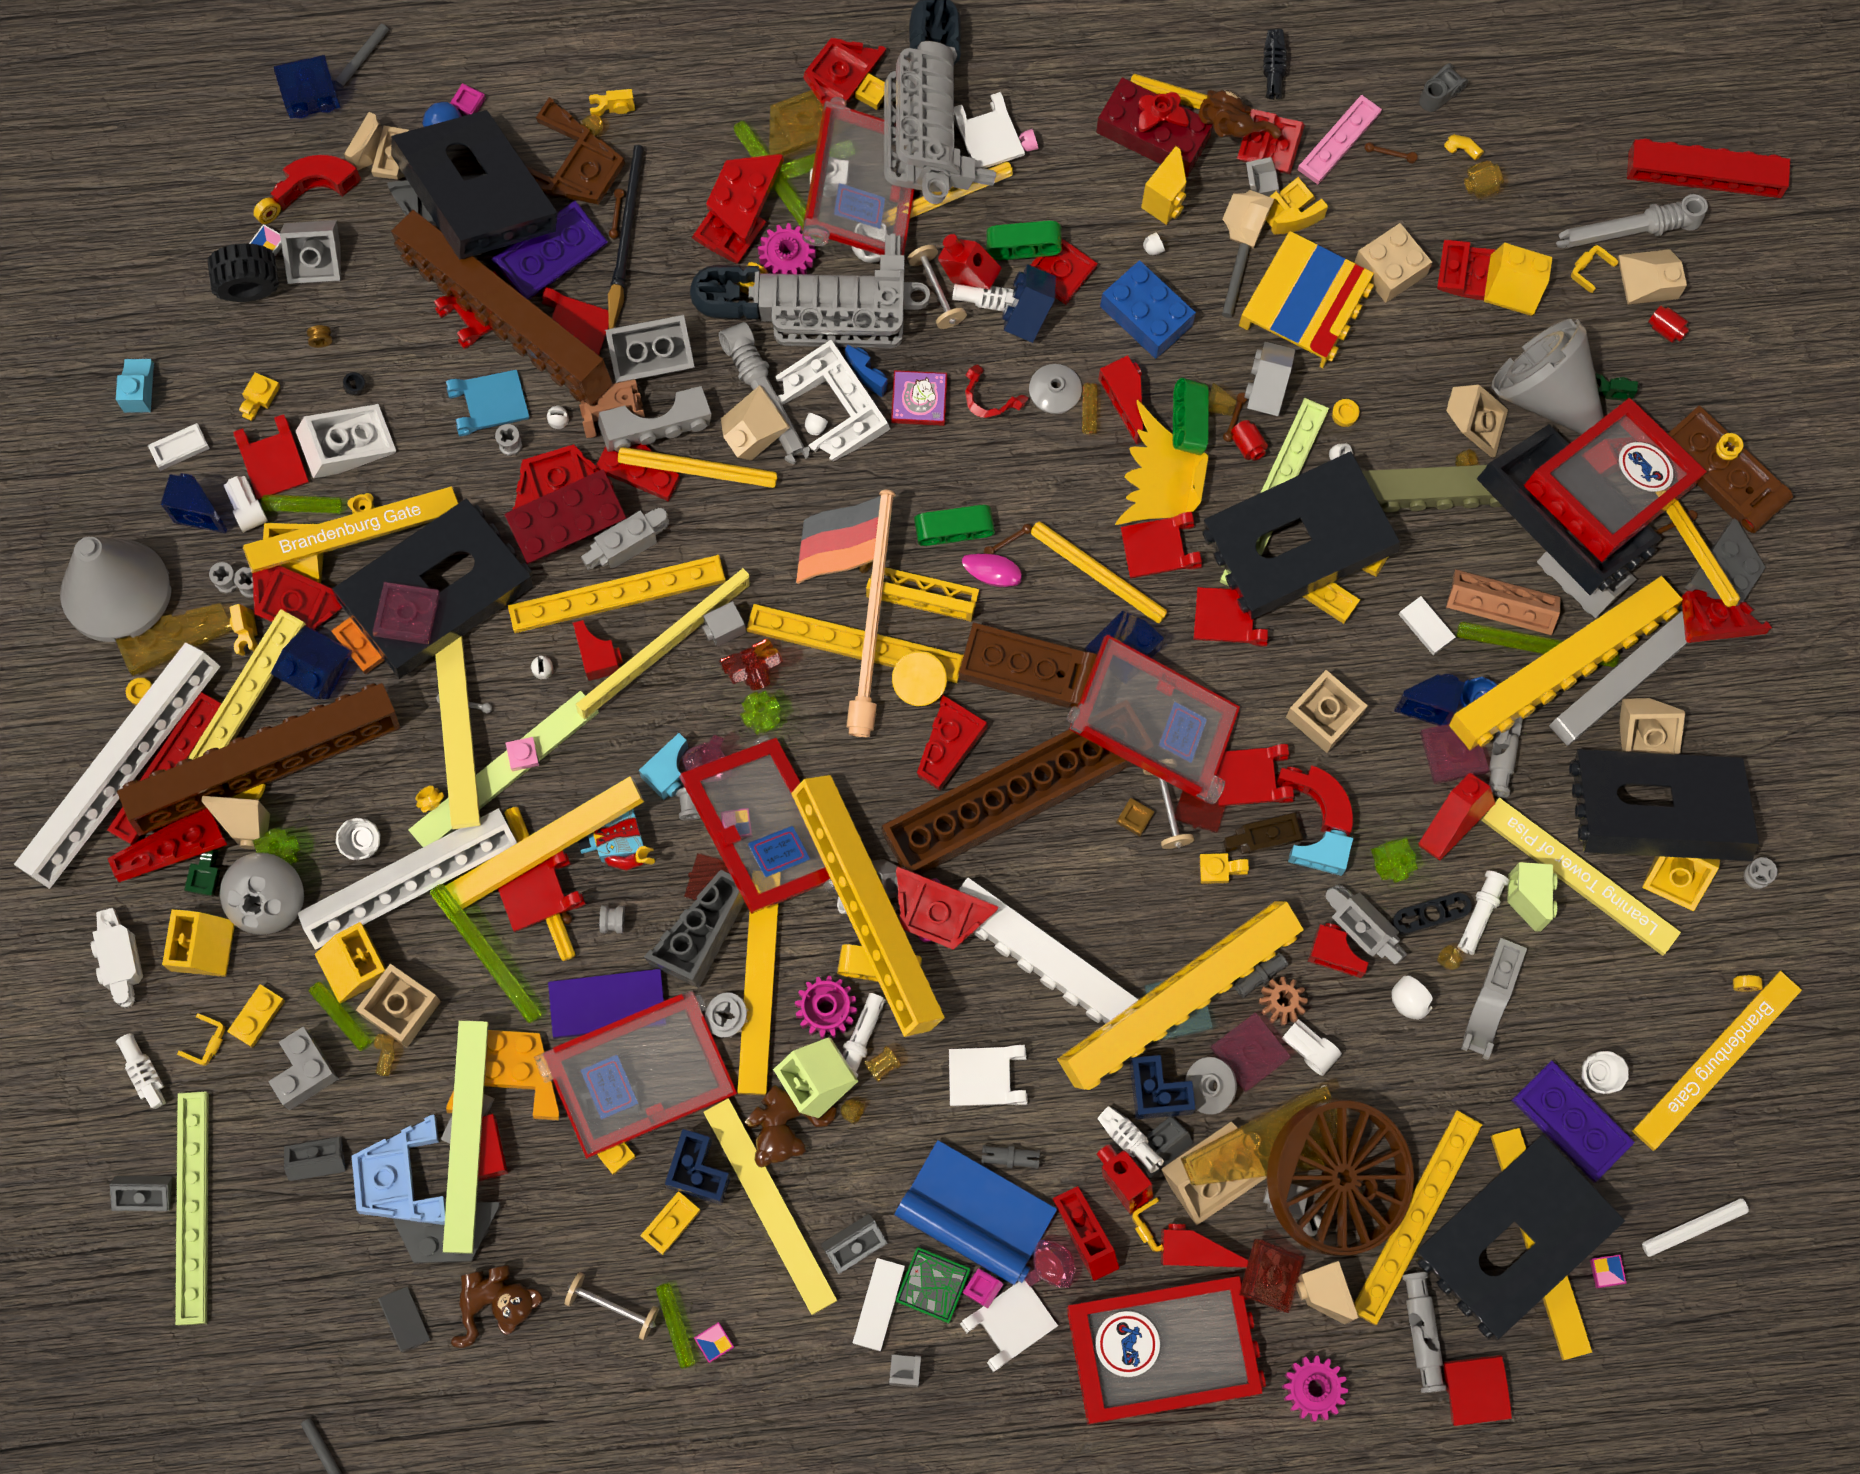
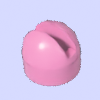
M1033 129L1021 133L1019 140L1024 151L1028 152L1039 149Z

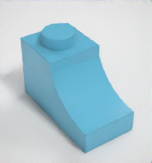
M152 359L124 360L122 375H117L116 401L124 413L151 412L154 368Z
M680 733L639 769L641 778L663 800L668 796L673 797L676 795L677 790L682 788V781L679 777L681 774L679 772V763L682 755L688 749L687 740Z
M1339 830L1326 831L1322 840L1313 845H1294L1290 851L1288 862L1342 876L1347 867L1353 838L1347 837L1345 832Z

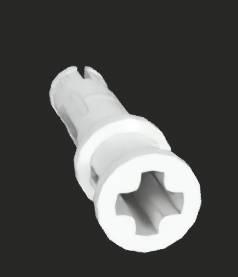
M1490 870L1485 873V883L1481 892L1476 894V901L1478 902L1457 946L1459 950L1467 954L1469 952L1471 955L1475 953L1493 908H1497L1500 905L1499 898L1504 886H1507L1510 882L1504 875Z
M873 993L868 995L850 1041L843 1045L844 1052L842 1056L856 1078L858 1077L857 1070L861 1060L868 1053L866 1049L868 1040L873 1032L881 1009L886 1002L883 997Z

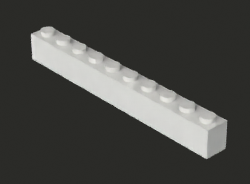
M185 642L14 865L50 889L118 801L117 790L122 789L124 784L134 780L220 666L206 653Z

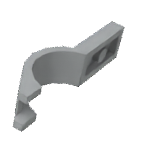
M1500 938L1482 989L1467 1024L1461 1047L1462 1050L1467 1051V1049L1482 1054L1484 1059L1488 1060L1490 1058L1499 1021L1511 997L1527 948Z

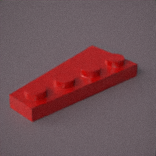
M206 808L173 822L107 859L118 882H122L227 845L215 817Z

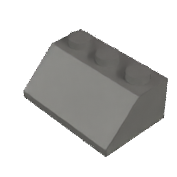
M684 315L605 330L616 383L695 368Z
M1568 531V533H1569L1583 548L1589 550V549H1588L1584 544H1582L1570 531ZM1547 551L1537 561L1547 575L1552 576L1567 594L1572 595L1582 605V608L1595 618L1603 613L1637 580L1628 571L1619 581L1613 579V584L1604 592L1599 589L1592 595H1589Z

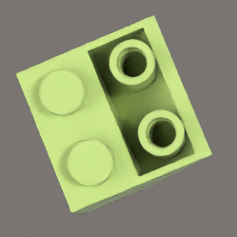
M1519 862L1508 875L1510 880L1508 884V903L1534 931L1541 932L1557 914V902L1553 901V890L1557 888V874L1553 873L1552 864Z
M829 1037L792 1051L773 1069L798 1111L816 1118H820L858 1082V1079L832 1038Z

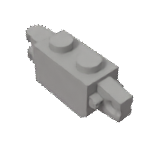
M658 508L643 515L640 510L594 537L595 543L590 545L591 550L581 556L583 563L588 570L600 564L603 567L609 565L610 568H615L657 543L655 535L662 532L669 525L667 512L662 508Z
M1340 884L1327 890L1325 895L1328 900L1327 902H1330V905L1337 911L1332 918L1371 956L1377 954L1381 958L1386 956L1395 965L1407 955L1398 944L1400 939L1396 935L1399 931L1361 893L1353 895Z

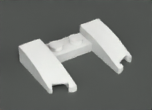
M829 340L776 376L777 381H783L784 394L778 395L782 405L827 381L851 416L809 444V447L814 452L820 448L831 454L829 457L831 461H835L859 449L890 430L887 421L832 340Z

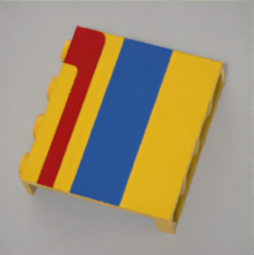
M1289 231L1242 313L1239 326L1249 330L1251 324L1254 323L1321 357L1322 360L1319 367L1323 368L1327 360L1332 362L1339 349L1336 347L1338 340L1344 341L1351 328V326L1347 325L1350 319H1356L1363 305L1359 303L1362 297H1369L1374 287V284L1370 283L1374 273Z

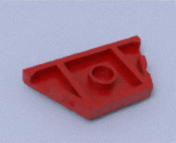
M830 38L806 69L803 78L822 106L825 103L830 105V107L843 110L868 73L870 74L883 58L887 48L883 46H878V49L866 48L860 42H846L843 39Z
M781 154L726 160L707 200V209L715 217H719L728 229L737 234L739 240L744 244H747L784 162L783 155Z
M574 444L524 459L521 463V475L517 484V496L513 510L599 470L596 465L583 456V453ZM608 478L612 488L614 489L612 481Z
M280 565L252 573L254 615L273 622L281 609L306 624L300 633L304 637L342 608L336 601L332 588Z
M1702 590L1686 591L1681 597L1683 599L1682 610L1685 640L1687 643L1767 634L1772 628L1767 621L1764 624L1758 622L1750 614L1753 609L1746 602H1742L1738 606L1727 607L1722 599L1707 597V592Z
M897 866L896 876L900 905V923L903 930L954 950L998 910L999 906Z

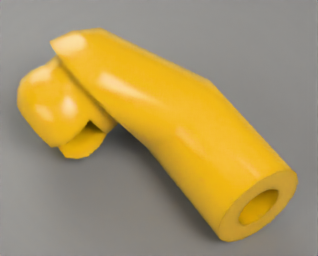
M1453 134L1448 137L1449 140L1444 144V147L1450 153H1455L1460 148L1475 161L1484 153L1471 138Z

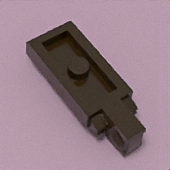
M1292 813L1242 825L1241 828L1235 830L1236 835L1224 838L1223 845L1226 852L1240 849L1242 854H1251L1301 842L1303 837L1296 814Z

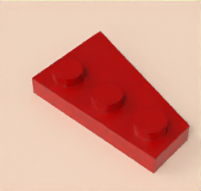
M641 443L629 447L631 449L653 452ZM605 447L596 464L599 471L604 469L607 476L669 501L680 480L678 473L619 463V452L615 450L608 452Z
M942 695L940 708L932 725L933 730L917 771L919 778L940 791L988 727L987 722Z

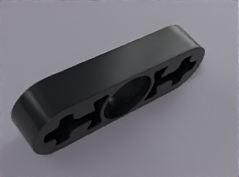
M1454 893L1399 910L1394 915L1392 925L1399 931V935L1408 936L1455 922L1468 915L1472 906L1471 901L1463 893ZM1454 900H1457L1458 904H1464L1461 913L1457 909H1453L1447 912L1448 918L1445 917V908L1451 907L1455 903ZM1428 907L1435 908L1439 913V919L1434 922L1428 921L1424 916V910ZM1415 911H1418L1419 920L1411 922L1409 929H1406L1405 925H1399L1398 922L1402 919V916L1405 919H1412L1417 915Z

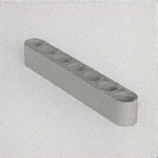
M1683 611L1549 725L1567 747L1688 644L1685 640Z

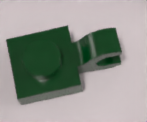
M1595 373L1596 381L1599 385V395H1605V399L1626 401L1628 398L1633 399L1637 393V381L1618 377L1608 382L1601 374Z
M214 849L202 853L199 865L190 864L184 891L214 897L220 874L218 868H213L218 857V850Z

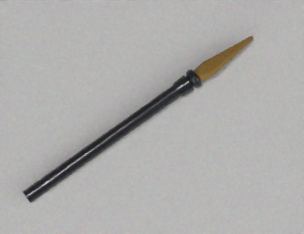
M634 145L616 267L610 282L611 289L608 293L609 329L615 327L624 303L623 289L626 287V264L644 147L641 145Z

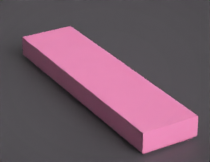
M1361 95L1298 167V171L1319 185L1381 114L1382 109Z

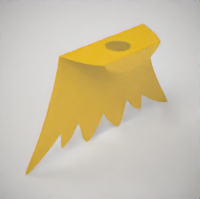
M1136 400L1147 432L1139 429L1137 432L1147 447L1134 446L1129 448L1133 458L1142 468L1134 469L1125 474L1124 477L1138 487L1139 490L1126 496L1127 500L1135 502V504L1120 516L1115 525L1144 519L1171 518L1184 512H1193L1202 499L1209 456L1206 453L1195 455L1175 449L1173 447V434L1162 426L1138 400Z

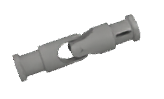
M1521 716L1514 720L1515 723L1510 729L1504 733L1498 731L1494 738L1489 766L1491 771L1489 786H1491L1493 796L1508 797L1510 795L1508 786L1510 775L1514 773L1519 743L1518 738L1523 720ZM1506 749V751L1501 754V750Z
M1427 1272L1403 1275V1281H1406L1408 1293L1406 1305L1412 1332L1416 1366L1420 1369L1423 1384L1421 1393L1445 1391L1447 1389L1446 1385L1443 1384L1441 1373L1443 1361L1432 1297L1428 1294L1426 1282L1428 1274Z

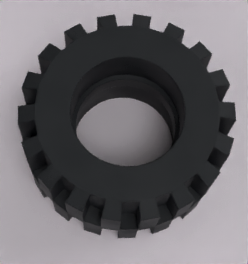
M248 243L228 245L214 251L208 257L211 290L213 295H216L219 299L233 302L255 301L271 295L279 286L275 255L271 249L263 245Z

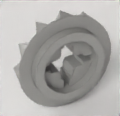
M722 993L714 997L709 1003L705 1013V1021L709 1030L714 1035L721 1038H732L734 1034L742 1032L741 1028L744 1023L748 1022L746 1015L749 1010L745 1006L744 1000L738 995ZM730 1010V1013L735 1016L734 1019H727L726 1021L725 1018L719 1015V1012L727 1013Z

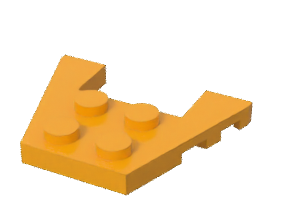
M488 1030L484 1086L535 1090L533 1119L559 1120V1111L549 1070L542 1056L544 1049L540 1033ZM454 1091L446 1107L447 1113L453 1112Z

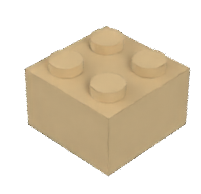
M1401 223L1361 248L1354 263L1374 273L1370 283L1374 284L1373 288L1387 303L1426 277L1432 261Z
M1325 670L1291 706L1286 718L1328 753L1361 718L1368 705L1330 672Z
M390 964L356 1011L405 1047H408L441 1001L431 991Z

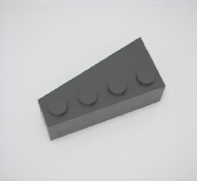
M720 870L700 892L697 900L689 909H685L679 916L680 919L675 925L661 936L659 943L646 953L644 958L651 966L700 988L745 902L731 874Z

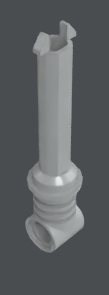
M1690 194L1681 202L1671 203L1670 205L1659 206L1651 204L1642 214L1566 229L1559 234V238L1564 240L1557 241L1556 244L1559 248H1566V246L1570 248L1646 231L1655 236H1661L1667 230L1679 228L1688 231L1695 230L1701 226L1708 204L1702 196Z
M742 322L720 331V344L724 352L732 357L733 362L738 368L739 380L747 385H751L753 390L761 385L789 424L790 428L779 437L787 453L785 460L795 464L796 461L793 456L801 452L805 459H807L810 448L803 446L767 378L769 364L760 358V354L754 346V337L749 326Z

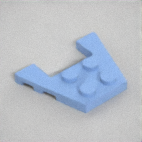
M430 1115L424 1118L425 1121L413 1127L410 1125L401 1130L400 1134L388 1140L383 1139L352 1155L356 1209L359 1214L445 1225L446 1203L443 1196L418 1201L414 1200L409 1148L439 1143L435 1115Z

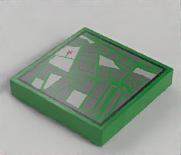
M917 1247L895 1302L949 1324L969 1275L970 1268Z

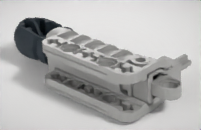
M919 0L912 9L909 22L910 47L900 53L896 63V71L888 75L884 84L885 179L895 186L922 190L924 198L932 204L941 203L951 187L968 190L973 182L993 186L996 177L994 170L975 167V158L960 156V149L954 148V65L960 60L961 23L959 12L951 0ZM891 101H896V109L892 106ZM892 145H896V153L892 151ZM896 163H899L898 173L901 174L900 177H897L896 173L893 172ZM941 191L942 195H935L932 192Z
M890 234L885 235V255H880V270H875V276L760 274L759 266H747L743 269L740 265H713L705 267L695 275L690 287V296L696 309L707 317L740 319L744 315L747 319H758L760 314L761 321H771L773 323L774 337L780 345L820 347L829 340H832L836 347H847V345H850L851 347L895 348L900 345L903 339V309L919 310L925 308L930 300V291L923 283L904 282V255H901V236ZM733 282H741L742 284L754 282L753 287L749 286L748 296L753 298L754 303H747L746 301L732 302L734 299L740 298V286L734 285ZM915 290H921L925 293L926 297L922 302H915L910 297L911 293ZM783 332L788 333L789 335L787 339H784L782 334L778 333ZM797 334H800L801 339H797ZM804 334H819V336L815 339H808ZM824 334H834V335H827V340H826V339H823V338H824ZM898 334V336L894 337L893 341H888L887 336ZM835 335H842L841 340H836ZM850 335H853L854 340H849ZM857 335L872 336L868 340H861L858 338ZM877 335H880V341H876Z

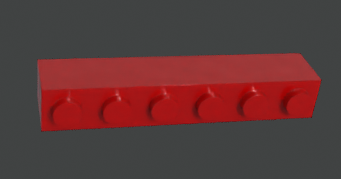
M1635 139L1628 153L1627 179L1774 198H1782L1789 187L1790 158H1782L1779 155H1758L1750 151L1734 152L1726 148L1709 149L1700 145L1685 146L1678 145L1675 142H1653L1650 139Z

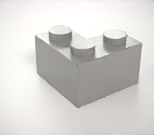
M1264 342L1262 350L1257 349L1251 374L1256 375L1254 383L1248 382L1244 397L1249 399L1248 409L1275 416L1279 415L1293 364L1295 349L1269 342Z
M301 1027L279 1041L293 1066L268 1082L282 1105L288 1110L293 1109L338 1080L337 1075L313 1036L305 1027Z

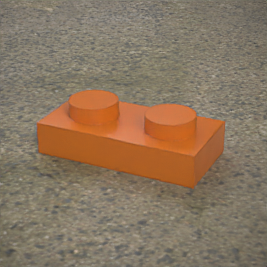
M350 617L331 630L364 674H367L384 661Z

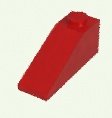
M1127 355L1100 368L1098 380L1137 445L1141 443L1137 430L1143 431V421L1136 401L1138 400L1142 404V373L1136 362L1132 363Z
M1469 773L1450 792L1418 843L1419 847L1440 861L1495 805L1491 786Z
M1077 1186L1052 1198L1093 1281L1118 1270L1119 1265L1115 1251L1080 1188Z
M1168 1224V1229H1161L1162 1265L1249 1267L1250 1261L1193 1230H1186V1224Z

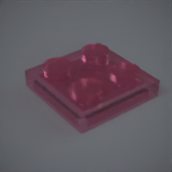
M384 582L373 635L382 638L429 644L440 595L439 590Z
M1449 724L1421 730L1420 735L1434 784L1462 779L1469 773L1474 776L1488 773L1489 768L1483 747L1477 745L1469 750Z
M1256 1012L1210 1047L1219 1059L1225 1061L1231 1067L1237 1083L1245 1093L1291 1058Z

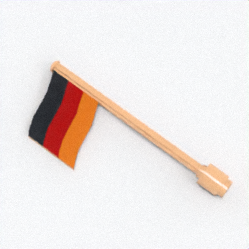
M888 489L882 490L879 493L881 495L879 497L855 506L820 512L808 517L803 523L797 584L819 575L848 571L873 562L858 696L855 697V700L849 701L846 726L849 728L848 734L856 737H870L875 723L877 704L871 702L870 692L893 497H895V493Z

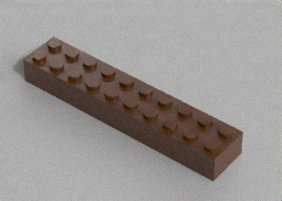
M412 210L391 230L395 239L394 245L402 253L400 258L406 265L411 268L413 266L418 268L420 275L426 281L431 282L433 280L438 284V289L445 296L453 295L456 298V303L464 311H472L479 323L485 327L489 325L494 329L493 332L499 339L504 342L506 340L513 344L512 347L519 355L523 357L527 355L532 359V364L541 372L546 370L550 373L551 379L558 386L562 387L565 385L570 389V394L577 401L581 402L583 400L592 406L612 385L605 362L599 355L473 256L459 260L442 232L415 210Z
M373 683L363 687L361 692L356 694L342 695L329 705H317L311 708L309 713L299 717L297 715L290 716L284 719L282 724L274 727H263L255 735L247 738H236L228 746L220 749L211 748L205 751L201 757L193 760L190 758L178 762L174 768L157 770L151 773L149 778L142 781H130L124 784L122 789L117 790V794L128 821L140 836L206 809L207 807L202 802V796L234 797L261 784L265 785L401 728L383 683L378 685Z
M1127 700L1088 719L1087 724L1148 757L1151 756L1153 746ZM1068 729L882 825V834L900 867L921 875L1134 764Z

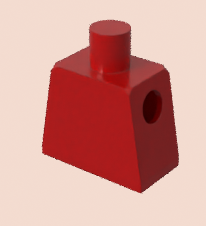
M955 234L946 236L943 240L944 248L938 256V261L950 281L955 284L990 290L1002 269L1001 266L979 243L958 239Z
M1109 1144L1098 1151L1096 1155L1104 1164L1102 1166L1103 1178L1130 1215L1153 1199L1152 1183L1125 1150L1117 1154Z

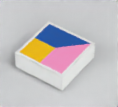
M264 224L249 243L263 245L271 249L275 256L282 248L280 234Z

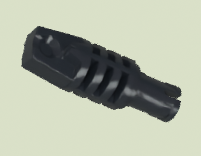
M1283 29L1268 30L1264 47L1263 74L1267 78L1266 98L1274 100V94L1276 99L1282 98V78L1286 74L1287 48Z

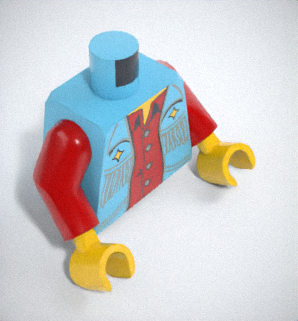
M634 809L629 810L597 829L593 834L587 835L578 841L582 854L598 850L601 862H606L608 866L628 871L643 865V863L649 865L655 863V859L647 858V854L650 851H654V849L643 845Z

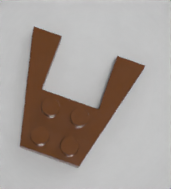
M549 97L536 116L537 122L577 142L553 179L529 167L527 169L544 194L599 205L624 167V158L601 139L599 140L591 134L587 127L579 124L569 112L561 109Z

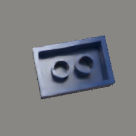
M1140 260L1102 293L1100 307L1155 359L1193 326L1196 314L1193 309Z

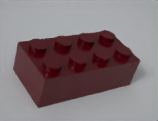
M1122 77L1098 117L1096 133L1159 164H1162L1177 146L1181 151L1185 177L1188 178L1211 137L1213 124H1204L1197 113L1180 106L1185 110L1189 124L1187 127L1175 125L1165 120L1160 121L1147 131L1140 132L1139 117L1142 111L1139 108V100L1144 95L1155 97L1158 94Z
M604 469L504 514L527 564H531L626 519Z

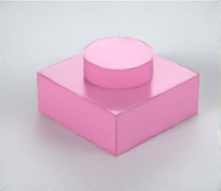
M533 737L506 742L512 771L539 766Z

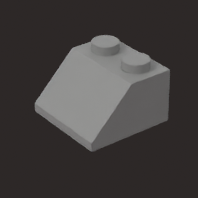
M337 220L284 223L280 232L288 284L340 281L341 249Z

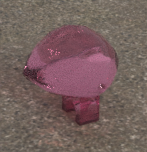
M713 734L709 742L701 743L689 749L682 757L685 769L688 771L725 757L720 748L724 738ZM731 770L700 782H723L731 776Z
M1039 1240L1034 1249V1270L1025 1277L1029 1287L1041 1280L1059 1288L1071 1287L1075 1273L1072 1253L1065 1246L1057 1242Z

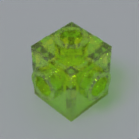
M766 690L761 693H751L741 703L743 713L740 714L741 719L747 728L752 727L756 735L768 732L780 723L778 712L781 711V707L774 696H768ZM765 707V709L762 712H758V710Z
M272 829L267 831L264 837L252 840L256 853H268L278 856L291 866L292 863L299 861L296 852L300 851L295 835L290 836L285 829Z
M1407 837L1391 840L1370 849L1375 861V870L1380 875L1381 880L1393 879L1394 883L1409 878V872L1418 869L1415 853L1411 849Z

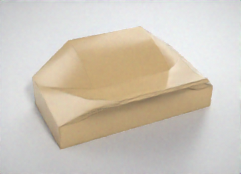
M368 112L344 153L347 162L355 166L357 170L372 165L375 160L383 130L375 114Z
M383 126L371 171L374 177L397 180L405 177L391 156V136L409 130Z
M1252 190L1240 194L1233 193L1222 219L1229 229L1230 240L1240 244H1248L1250 248L1254 249L1274 199Z

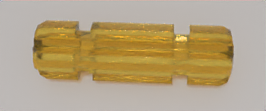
M1085 383L1082 392L1083 434L1092 435L1096 433L1097 385Z

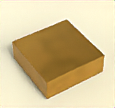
M1130 798L1116 823L1140 837L1154 811Z

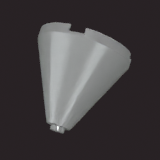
M1567 319L1547 328L1523 345L1522 349L1524 352L1515 361L1509 358L1496 373L1492 381V389L1500 398L1583 434L1603 419L1604 416L1586 329L1578 319L1575 321L1577 324L1572 319Z
M84 537L75 545L61 584L60 600L63 611L71 624L80 633L91 639L103 642H116V638L129 635L134 638L150 629L165 612L171 596L169 572L159 555L142 543L123 539Z

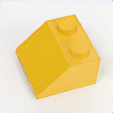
M1177 146L1145 184L1141 206L1143 210L1166 225L1172 218L1176 219L1181 214L1184 208L1182 202L1186 197L1184 193L1186 186L1181 151Z
M1503 243L1490 257L1484 302L1532 316L1549 282L1552 257Z
M1655 856L1642 888L1694 911L1719 869L1720 860Z

